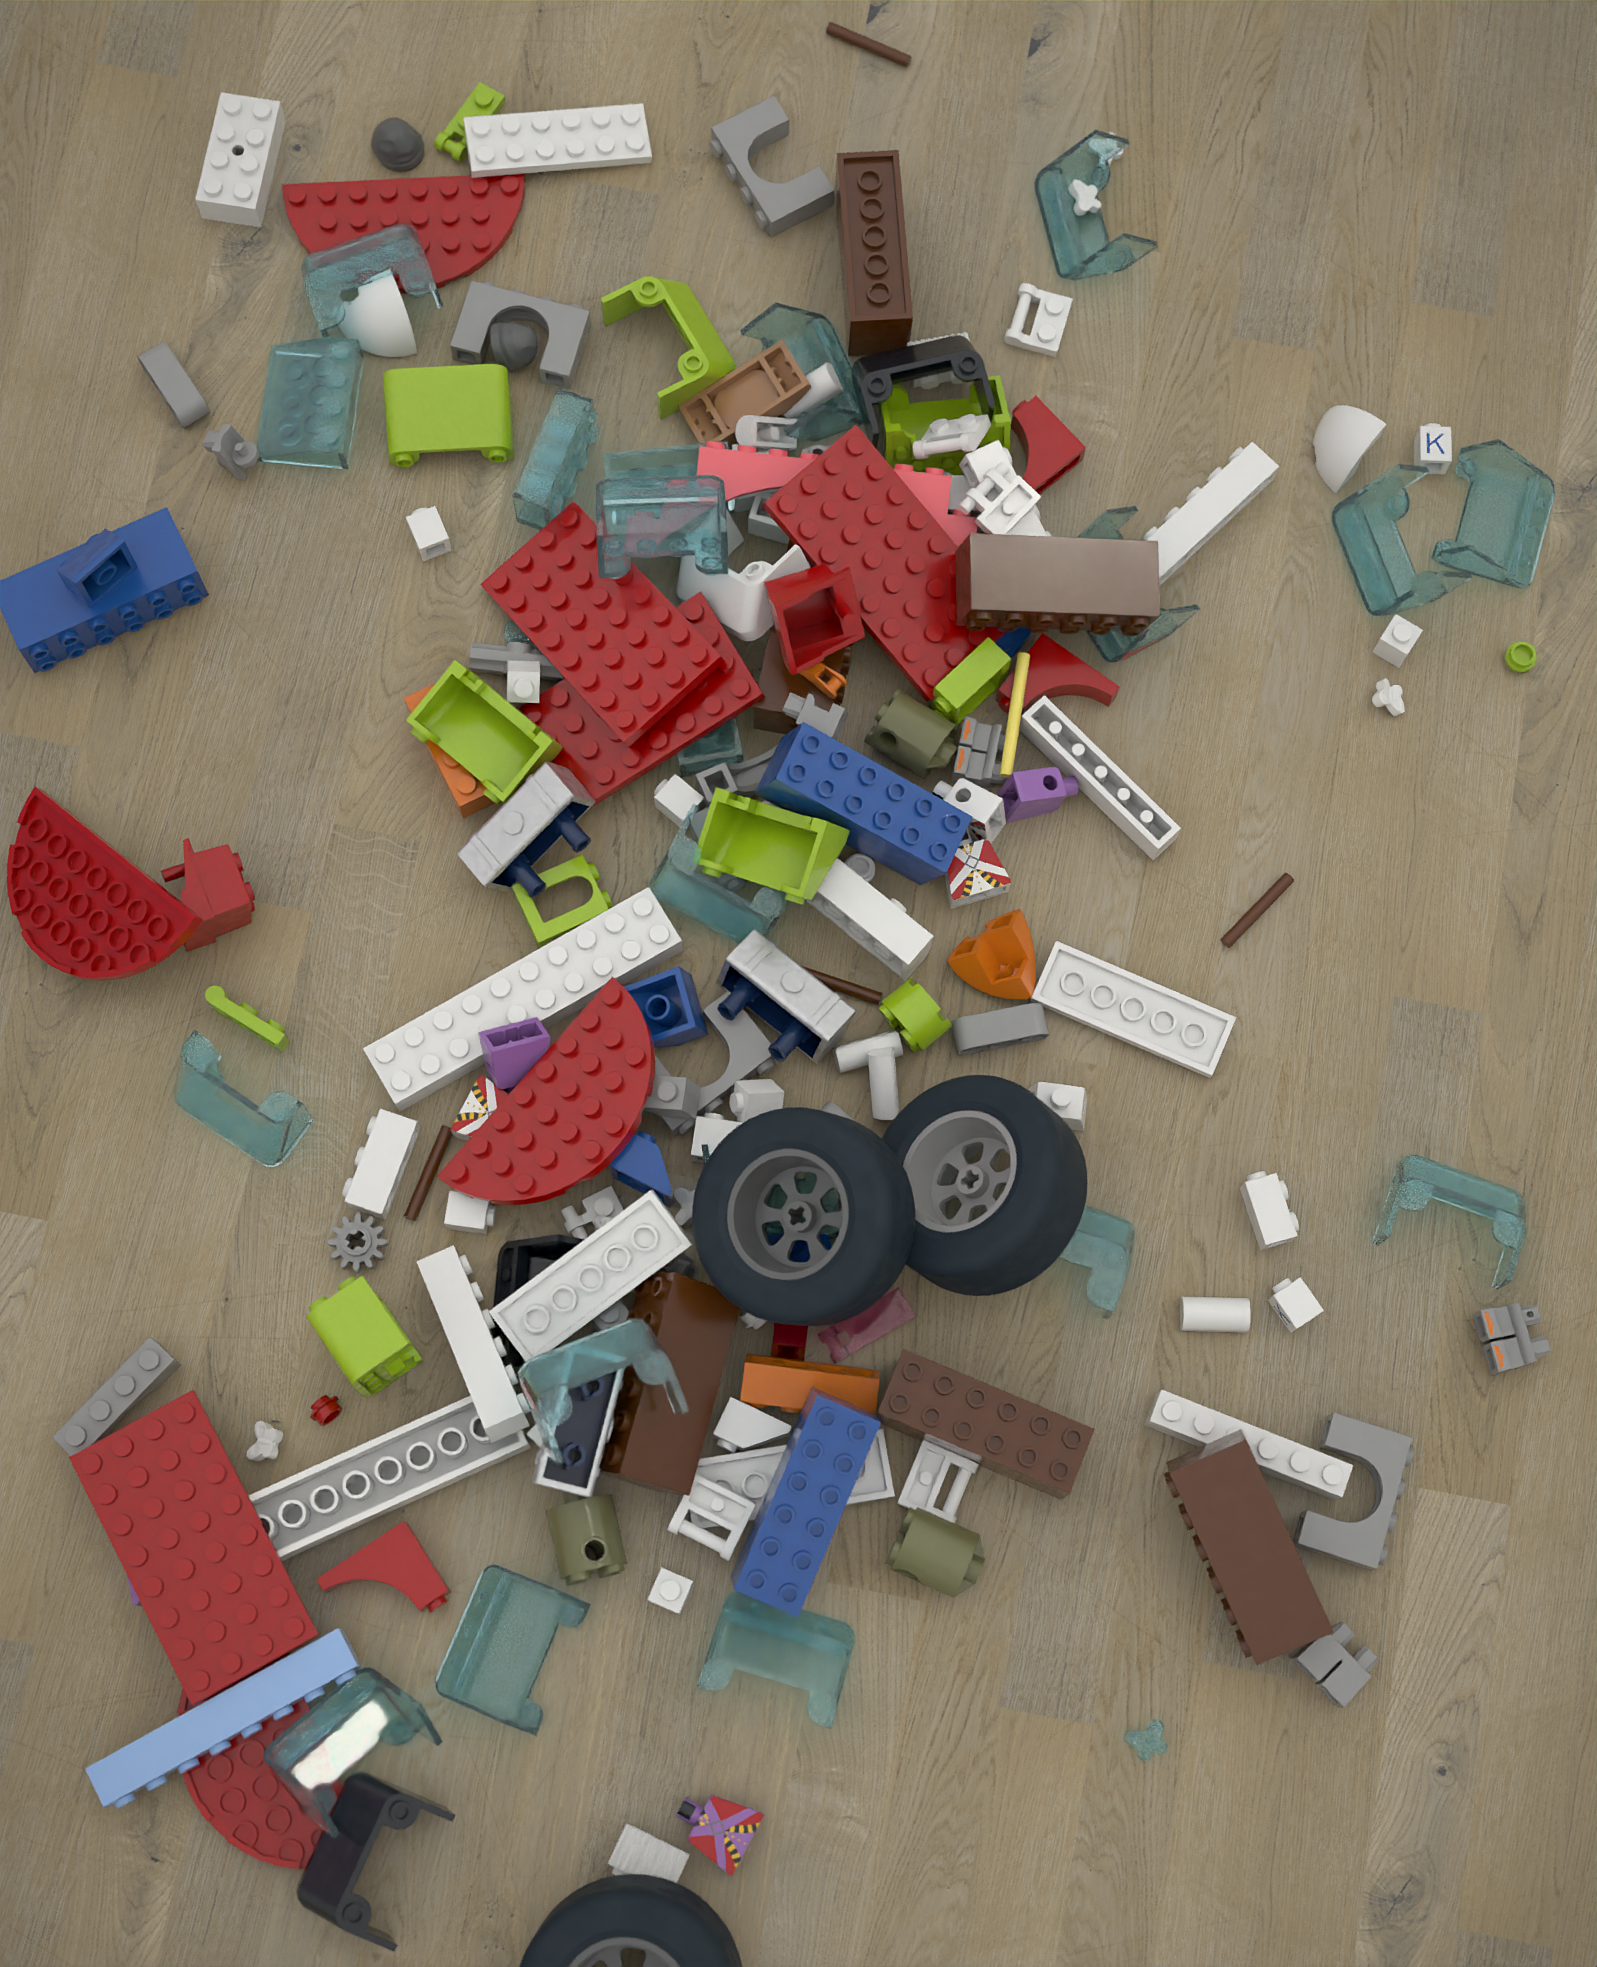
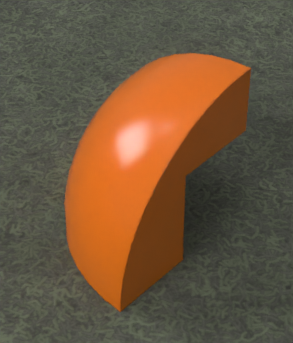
M1021 909L1008 912L985 924L986 931L981 932L977 937H966L953 950L947 960L960 978L983 993L1004 999L1032 998L1036 981V959L1030 930Z

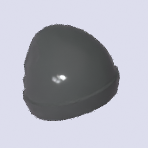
M391 117L383 120L374 129L371 146L376 158L384 167L393 171H407L416 167L421 162L424 156V141L422 136L409 123L400 118Z
M503 321L492 325L490 333L491 346L499 365L506 367L508 371H517L534 360L538 350V340L536 332L531 326L520 322Z

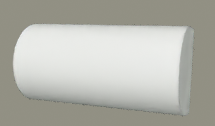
M827 362L805 376L812 388L787 413L783 414L786 418L800 419L844 391L832 364Z
M745 415L739 419L736 425L735 435L739 445L757 448L797 451L798 419Z
M893 1030L838 1045L832 1049L839 1073L868 1066L867 1053L873 1049L893 1047L895 1058L903 1056L899 1033Z
M893 1047L873 1049L867 1053L873 1118L893 1120L899 1113L895 1051Z
M1180 1297V1331L1241 1333L1249 1331L1251 1320L1249 1298Z

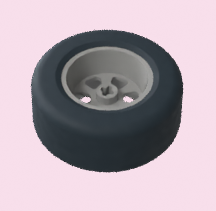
M967 1075L941 1082L918 1095L907 1104L891 1122L882 1137L903 1165L914 1196L916 1212L915 1232L911 1251L905 1265L943 1289L970 1296H990L1014 1290L1030 1282L1048 1269L1066 1249L1078 1228L1084 1212L1088 1187L1087 1168L1082 1148L1068 1124L1056 1112L1029 1090L1015 1082L991 1075ZM983 1151L979 1162L968 1164L967 1160ZM1002 1151H1006L1010 1155L1011 1165L1009 1168L997 1173L993 1168V1163ZM957 1171H959L956 1178V1182L953 1185H950L953 1177L955 1176ZM1006 1185L1001 1196L996 1200L999 1187ZM958 1197L962 1203L961 1208L956 1216L949 1220L945 1214V1202ZM986 1206L988 1211L971 1221L973 1211L976 1208Z

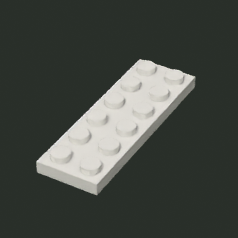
M643 103L464 117L463 125L472 178L651 163L652 161Z
M1058 941L1054 944L1030 1000L1033 1003H1042L1043 1007L1208 1078H1211L1236 1020V1017Z
M651 1189L491 1309L489 1313L527 1364L532 1365L690 1247L693 1242L657 1194Z
M878 1429L846 1505L895 1497L883 1429ZM787 1445L699 1459L696 1474L755 1503V1509L749 1521H754ZM690 1511L693 1524L703 1529L720 1526Z

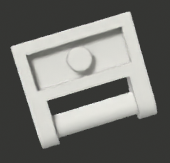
M1022 283L1017 293L1019 300L1010 329L1006 330L1004 341L1015 347L1056 357L1073 298L1039 290L1031 284ZM1033 302L1039 304L1029 336L1023 334L1022 330L1030 303Z
M968 414L960 419L948 421L947 419H939L934 421L923 438L913 443L915 458L918 460L926 459L931 454L963 450L964 452L975 451L991 426L988 415L975 416L974 414Z
M923 1440L897 1504L907 1509L911 1507L916 1510L919 1507L956 1523V1511L970 1476L976 1473L979 1464ZM951 1464L958 1467L959 1470L941 1511L934 1508L933 1505Z
M695 1474L690 1496H683L667 1530L676 1535L680 1532L719 1552V1557L729 1561L756 1504ZM690 1510L731 1531L727 1541L685 1520L688 1511Z

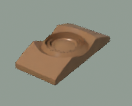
M782 339L678 407L701 446L706 447V442L710 441L725 443V448L732 446V444L738 443L735 429L741 417L745 415L776 417L785 414L804 397L812 386Z

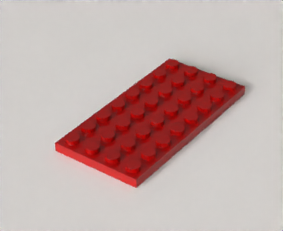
M857 425L853 426L761 505L793 544L800 547L805 558L813 567L826 563L833 573L847 567L850 568L862 626L926 702L935 697L933 695L934 687L989 637L995 643L1006 633L998 631V627H986L984 630L970 631L966 629V626H957L955 551L958 547Z
M575 501L569 504L480 584L627 747H630L725 662L712 645Z
M701 592L677 606L676 609L712 645L725 662L630 747L623 743L566 679L539 695V703H526L518 708L519 711L563 747L556 758L550 763L565 767L572 772L596 801L590 808L765 698L759 685Z
M191 1390L69 1457L192 1706L197 1705L320 1635L196 1391Z

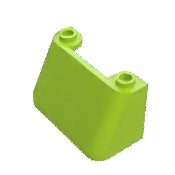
M499 364L397 368L383 373L390 465L402 468L411 467L419 460L420 453L481 450L482 455L493 463L514 459L512 392L506 367Z
M1000 375L988 376L995 409L992 421L990 422L991 426L977 449L999 440L1002 447H1005L1010 453L1011 420ZM974 383L970 385L969 398L909 403L907 390L900 385L894 384L890 398L878 404L884 457L893 469L895 464H905L913 466V471L925 473L926 468L944 469V472L951 473L952 475H964L959 464L964 456L970 452L956 450L931 454L926 459L918 460L913 453V443L921 440L931 423L936 420L960 419L968 414L982 415Z
M456 660L453 661L406 719L413 726L410 732L425 744L428 740H431L482 782L486 787L483 793L497 805L501 801L505 803L526 782V778L530 774H534L545 761L551 762L563 749L557 741L510 702H507L503 696Z
M716 787L692 862L702 865L703 873L720 878L722 872L785 892L784 899L803 905L805 899L812 901L845 846L850 830L828 821L797 814Z

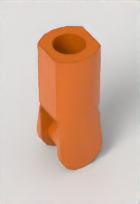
M822 662L799 672L800 675L813 683L831 699H835L837 690L841 686L845 687L847 684L846 679L841 674ZM824 674L830 678L827 684L821 680Z

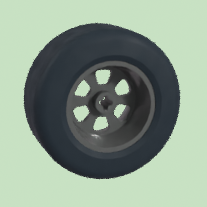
M788 1107L765 1112L750 1118L731 1131L717 1145L704 1165L697 1182L692 1206V1230L696 1251L713 1285L725 1298L744 1312L756 1318L780 1324L800 1326L831 1325L850 1319L869 1309L890 1290L901 1274L909 1257L915 1232L916 1212L912 1187L907 1173L894 1151L881 1137L861 1123L832 1113L804 1107ZM800 1172H812L817 1175V1182L810 1194H802L799 1191L797 1175ZM778 1185L783 1188L788 1197L781 1209L769 1206L770 1199ZM836 1188L840 1195L842 1210L827 1213L823 1205V1198L832 1189ZM802 1212H803V1216L806 1218V1221H805V1222H804V1218L801 1216ZM779 1221L784 1229V1236L775 1245L771 1246L766 1224ZM826 1225L840 1229L838 1237L830 1250L826 1249L819 1238ZM797 1240H804L808 1243L810 1252L808 1262L791 1261L790 1252Z
M623 1874L602 1878L586 1884L563 1899L539 1927L528 1945L519 1966L592 1967L596 1961L601 1960L608 1967H624L621 1956L623 1948L644 1950L646 1959L642 1967H742L735 1941L727 1926L714 1909L697 1894L678 1883L658 1876Z

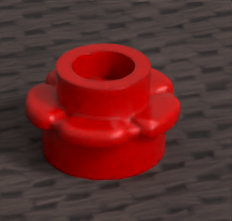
M324 1395L317 1399L311 1406L313 1410L310 1416L311 1419L317 1420L321 1426L332 1422L342 1411V1407L338 1404L339 1398L337 1396L329 1398L327 1395Z

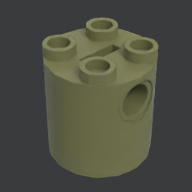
M898 688L891 697L889 705L884 703L877 712L875 720L879 723L877 727L873 726L864 740L871 747L920 778L925 779L935 767L945 770L958 751L954 739L958 725Z
M563 1492L565 1504L546 1510L560 1578L565 1579L566 1586L586 1582V1579L591 1578L593 1573L598 1572L599 1577L604 1578L619 1574L620 1571L625 1570L624 1564H627L612 1495L589 1498ZM585 1547H589L595 1552V1561L589 1560L586 1557Z
M910 1507L899 1529V1533L904 1534L902 1541L896 1539L886 1564L891 1566L890 1570L907 1576L953 1598L976 1583L983 1567L985 1557L980 1534L919 1507L916 1510Z

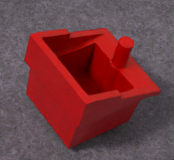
M825 563L764 582L783 662L791 675L824 661V657L865 637L849 567L833 573Z
M189 838L184 839V863L161 870L165 883L185 876L186 889L180 890L181 902L203 919L195 932L184 943L186 952L215 943L216 937L251 924V912L255 911L253 903L255 896L250 883H243L242 871L244 869L238 853L232 854L228 844L194 853Z

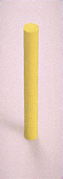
M1024 652L1017 654L999 774L1005 778L1010 777L1014 768L1030 654Z

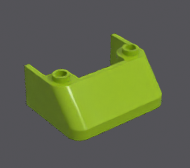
M646 276L600 298L602 319L605 326L644 307H654L661 303L687 345L689 351L682 354L678 360V372L683 380L657 392L658 415L661 420L679 411L678 406L736 369L733 358L686 283Z

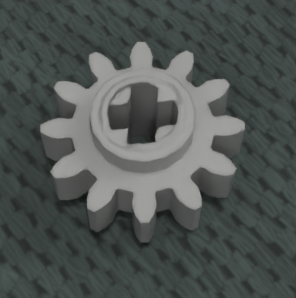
M356 1213L354 1222H350L345 1216L342 1217V1223L344 1224L342 1229L337 1226L331 1227L337 1238L329 1239L327 1243L331 1247H337V1250L333 1251L330 1255L333 1260L343 1257L340 1263V1267L343 1270H346L350 1264H353L354 1271L359 1274L362 1264H365L371 1270L374 1269L372 1262L374 1257L384 1260V1256L379 1251V1248L387 1247L388 1242L385 1239L378 1238L384 1234L385 1229L383 1226L373 1229L375 1225V1218L373 1216H370L364 1223L361 1214ZM363 1236L362 1240L365 1245L362 1248L356 1246L352 1250L354 1246L351 1244V1241L353 1239L359 1240Z

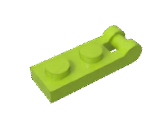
M479 82L445 130L437 135L434 141V148L441 152L447 151L453 159L462 162L468 155L463 125L464 117L497 115L506 103L505 96ZM456 137L457 139L461 140V142L456 143L453 140Z
M213 985L206 990L205 998L216 1012L283 1053L290 1043L284 1034L286 1029L272 1019H269L267 1023L256 1017L259 1012L244 1002L239 1006L230 1001L223 988L218 985Z

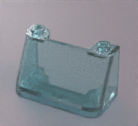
M194 1030L181 1049L174 1088L176 1104L183 1111L262 1165L267 1167L280 1165L313 1123V1117L302 1102L286 1092L277 1091L271 1093L259 1107L224 1083L225 1078L218 1069V1062L222 1056L216 1052L214 1045L208 1038Z

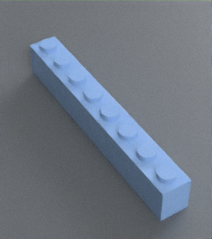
M338 1628L85 1768L103 1807L114 1805L116 1810L136 1800L134 1793L146 1787L148 1792L167 1783L166 1775L178 1769L179 1773L182 1774L200 1764L197 1759L209 1751L212 1756H215L231 1747L229 1740L241 1734L243 1739L257 1733L263 1729L260 1724L261 1722L272 1716L277 1721L294 1712L292 1705L303 1699L306 1704L323 1696L325 1694L323 1688L331 1683L336 1682L337 1686H340L357 1676L355 1670L362 1666L344 1630Z

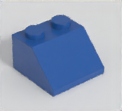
M104 529L101 533L91 536L78 553L68 556L62 562L57 572L64 584L90 609L138 566L125 541L118 535Z
M680 966L624 986L643 1013L651 1031L654 1048L679 1046L708 1035L692 975Z
M638 1131L637 1134L634 1133L622 1152L611 1162L612 1177L644 1195L653 1189L663 1204L671 1208L674 1203L673 1193L659 1146L655 1144L656 1139L643 1131Z

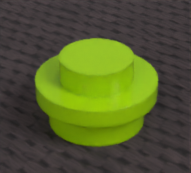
M1515 642L1505 652V662L1515 672H1527L1533 668L1537 661L1534 647L1527 642Z

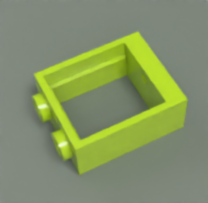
M988 637L934 687L933 695L935 697L932 698L931 709L954 724L959 725L964 721L965 716H969L1005 682L1011 658Z

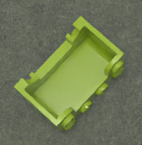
M362 1275L357 1279L355 1276H352L342 1282L337 1287L339 1292L327 1299L326 1296H323L314 1301L308 1307L310 1312L306 1318L350 1384L365 1398H369L422 1363L423 1359L378 1293H374Z

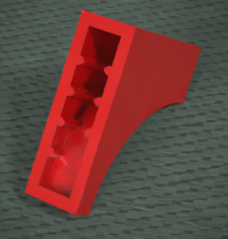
M1034 396L1028 402L1024 400L1012 411L1011 429L1019 438L1025 453L1026 471L1022 479L1041 495L1083 461L1086 447L1037 396Z
M1044 633L1040 635L1027 652L1030 654L1021 716L1044 695L1048 699L1066 695L1083 696L1101 702L1107 707L1116 699L1120 688L1117 684ZM1015 669L998 689L996 702H998L999 707L1007 714H1009Z
M405 1521L316 1579L325 1592H330L342 1585L358 1581H375L389 1584L404 1593L419 1611L423 1612L428 1609L430 1613L447 1603L448 1601L445 1596L451 1593L415 1533Z

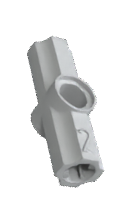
M511 642L506 646L472 643L469 656V669L472 672L497 674L507 679V660L539 661L540 679L553 681L565 679L540 650L534 649L529 644Z

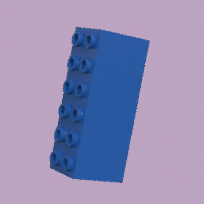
M167 507L111 531L125 541L138 567L90 609L64 584L57 572L62 562L68 556L78 553L85 546V543L0 580V610L19 651L34 673L51 670L58 662L67 658L80 657L87 649L96 645L109 644L123 633L138 631L146 623L155 619L167 618L175 610L184 606L196 605L209 595Z
M805 722L781 738L754 793L781 809L812 818L815 817L850 830L846 845L919 885H923L946 874L973 817Z
M811 1388L731 1574L734 1590L794 1616H799L880 1427L881 1421L874 1413L817 1388Z

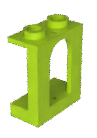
M583 854L537 874L546 883L545 889L574 877L586 879L593 894L589 902L581 907L543 923L532 898L528 896V893L520 883L512 886L514 896L539 949L550 943L551 940L570 932L614 907L606 890L600 891L596 883L600 876L594 863L590 862L587 864Z

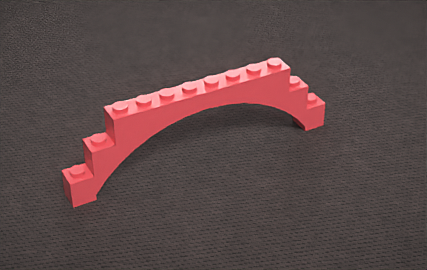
M707 441L706 447H699L695 484H689L690 478L671 476L670 481H664L660 519H654V513L646 511H635V516H628L624 554L655 559L656 550L676 531L695 517L717 505L740 496L764 490L781 489L819 455L801 453L800 458L788 457V451L769 449V454L756 453L757 447L738 445L737 450L725 449V443ZM894 465L893 470L957 547L962 544L970 533H977L978 525L974 522L977 518L971 517V512L966 515L960 510L953 509L952 515L947 514L952 476L944 475V469L926 468L925 473L913 472V466Z

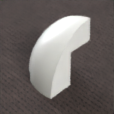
M391 270L383 272L358 287L359 296L354 301H345L342 304L338 313L337 324L343 334L357 347L369 353L385 357H403L417 353L409 317Z
M1346 405L1331 407L1320 420L1314 433L1313 446H1315V465L1317 471L1327 486L1336 494L1356 472L1362 457L1382 435L1386 423L1379 418L1356 407Z

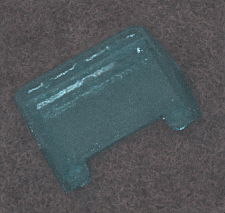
M1499 439L1463 447L1460 449L1456 472L1459 478L1470 482V487L1455 542L1451 539L1438 541L1434 547L1432 559L1442 566L1516 588L1528 587L1534 578L1555 496L1554 483L1546 473Z
M498 1565L486 1567L477 1580L437 1674L435 1682L437 1692L441 1696L476 1712L536 1736L542 1723L543 1709L536 1702L529 1700V1696L559 1625L561 1624L569 1628L578 1627L585 1619L591 1604Z
M738 1591L732 1592L723 1602L697 1687L709 1691L721 1690L729 1683L734 1668L809 1691L810 1695L807 1702L809 1717L813 1722L823 1727L831 1728L855 1643L854 1631L847 1623L803 1609H801L797 1617Z

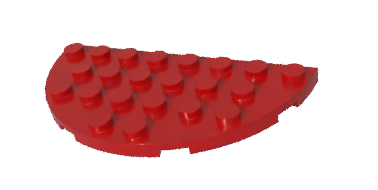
M525 174L474 178L471 175L282 184L286 212L293 230L298 236L301 245L323 268L348 283L352 281L360 285L383 272L391 270L400 294H412L443 288L445 283L463 275L466 278L483 267L497 254L512 234L513 225L519 212H521L525 194Z
M34 786L19 814L17 823L21 825L17 833L15 845H10L7 862V889L12 914L17 916L20 927L23 930L20 933L29 947L50 966L72 976L95 981H110L131 977L156 966L172 955L189 939L203 919L45 791Z
M611 977L442 1169L437 1177L443 1183L466 1197L490 1201L496 1205L533 1204L564 1195L567 1189L583 1180H591L622 1152L642 1121L641 1113L645 1107L647 1097L652 1094L655 1078V1052L651 1031L640 1007L616 979Z
M285 1654L284 1656L269 1663L268 1665L253 1672L252 1674L237 1681L236 1683L221 1690L220 1692L205 1699L204 1701L198 1703L195 1706L191 1705L184 1689L182 1688L179 1705L177 1709L178 1717L192 1710L193 1708L201 1705L202 1703L210 1700L211 1698L219 1695L220 1693L228 1690L229 1688L237 1685L238 1683L246 1680L247 1678L255 1675L256 1673L264 1670L265 1668L273 1665L274 1663L282 1660L290 1654ZM303 1699L292 1705L294 1712L277 1721L274 1720L273 1716L260 1723L263 1729L245 1739H243L241 1734L229 1740L231 1747L215 1756H212L209 1751L197 1758L200 1763L199 1765L182 1773L191 1798L202 1816L226 1838L227 1842L260 1861L291 1869H305L342 1789L310 1704H306ZM267 1764L276 1771L277 1776L280 1778V1780L283 1782V1784L286 1786V1788L289 1790V1792L292 1794L295 1800L291 1797V1795L286 1791V1789L274 1776V1774L271 1772Z

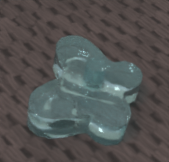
M1158 1719L1152 1720L1143 1732L1129 1730L1125 1733L1126 1742L1138 1750V1758L1142 1761L1149 1760L1153 1753L1163 1754L1167 1750V1744L1162 1741L1164 1725Z

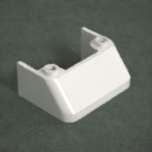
M720 504L684 540L676 594L680 601L684 603L701 592L724 630L743 641H753L761 637L774 624L764 582L811 567L802 550L796 544L773 566L764 561L752 562L738 574L720 564L744 541L726 506Z

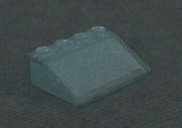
M324 337L271 346L257 439V448L259 449L257 461L348 469L364 359L358 339Z

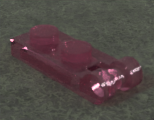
M898 1287L884 1295L869 1309L850 1319L835 1323L820 1332L818 1337L822 1344H827L831 1351L829 1356L833 1363L836 1364L906 1324L916 1316ZM846 1331L851 1342L843 1346L838 1335Z

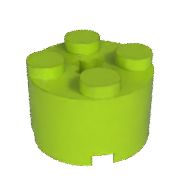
M911 976L881 1001L882 1006L878 1008L883 1018L893 1029L897 1026L902 1029L899 1033L903 1037V1041L914 1053L919 1049L923 1052L953 1027L948 1017L944 1019L940 1015L941 1008L918 982L915 984Z

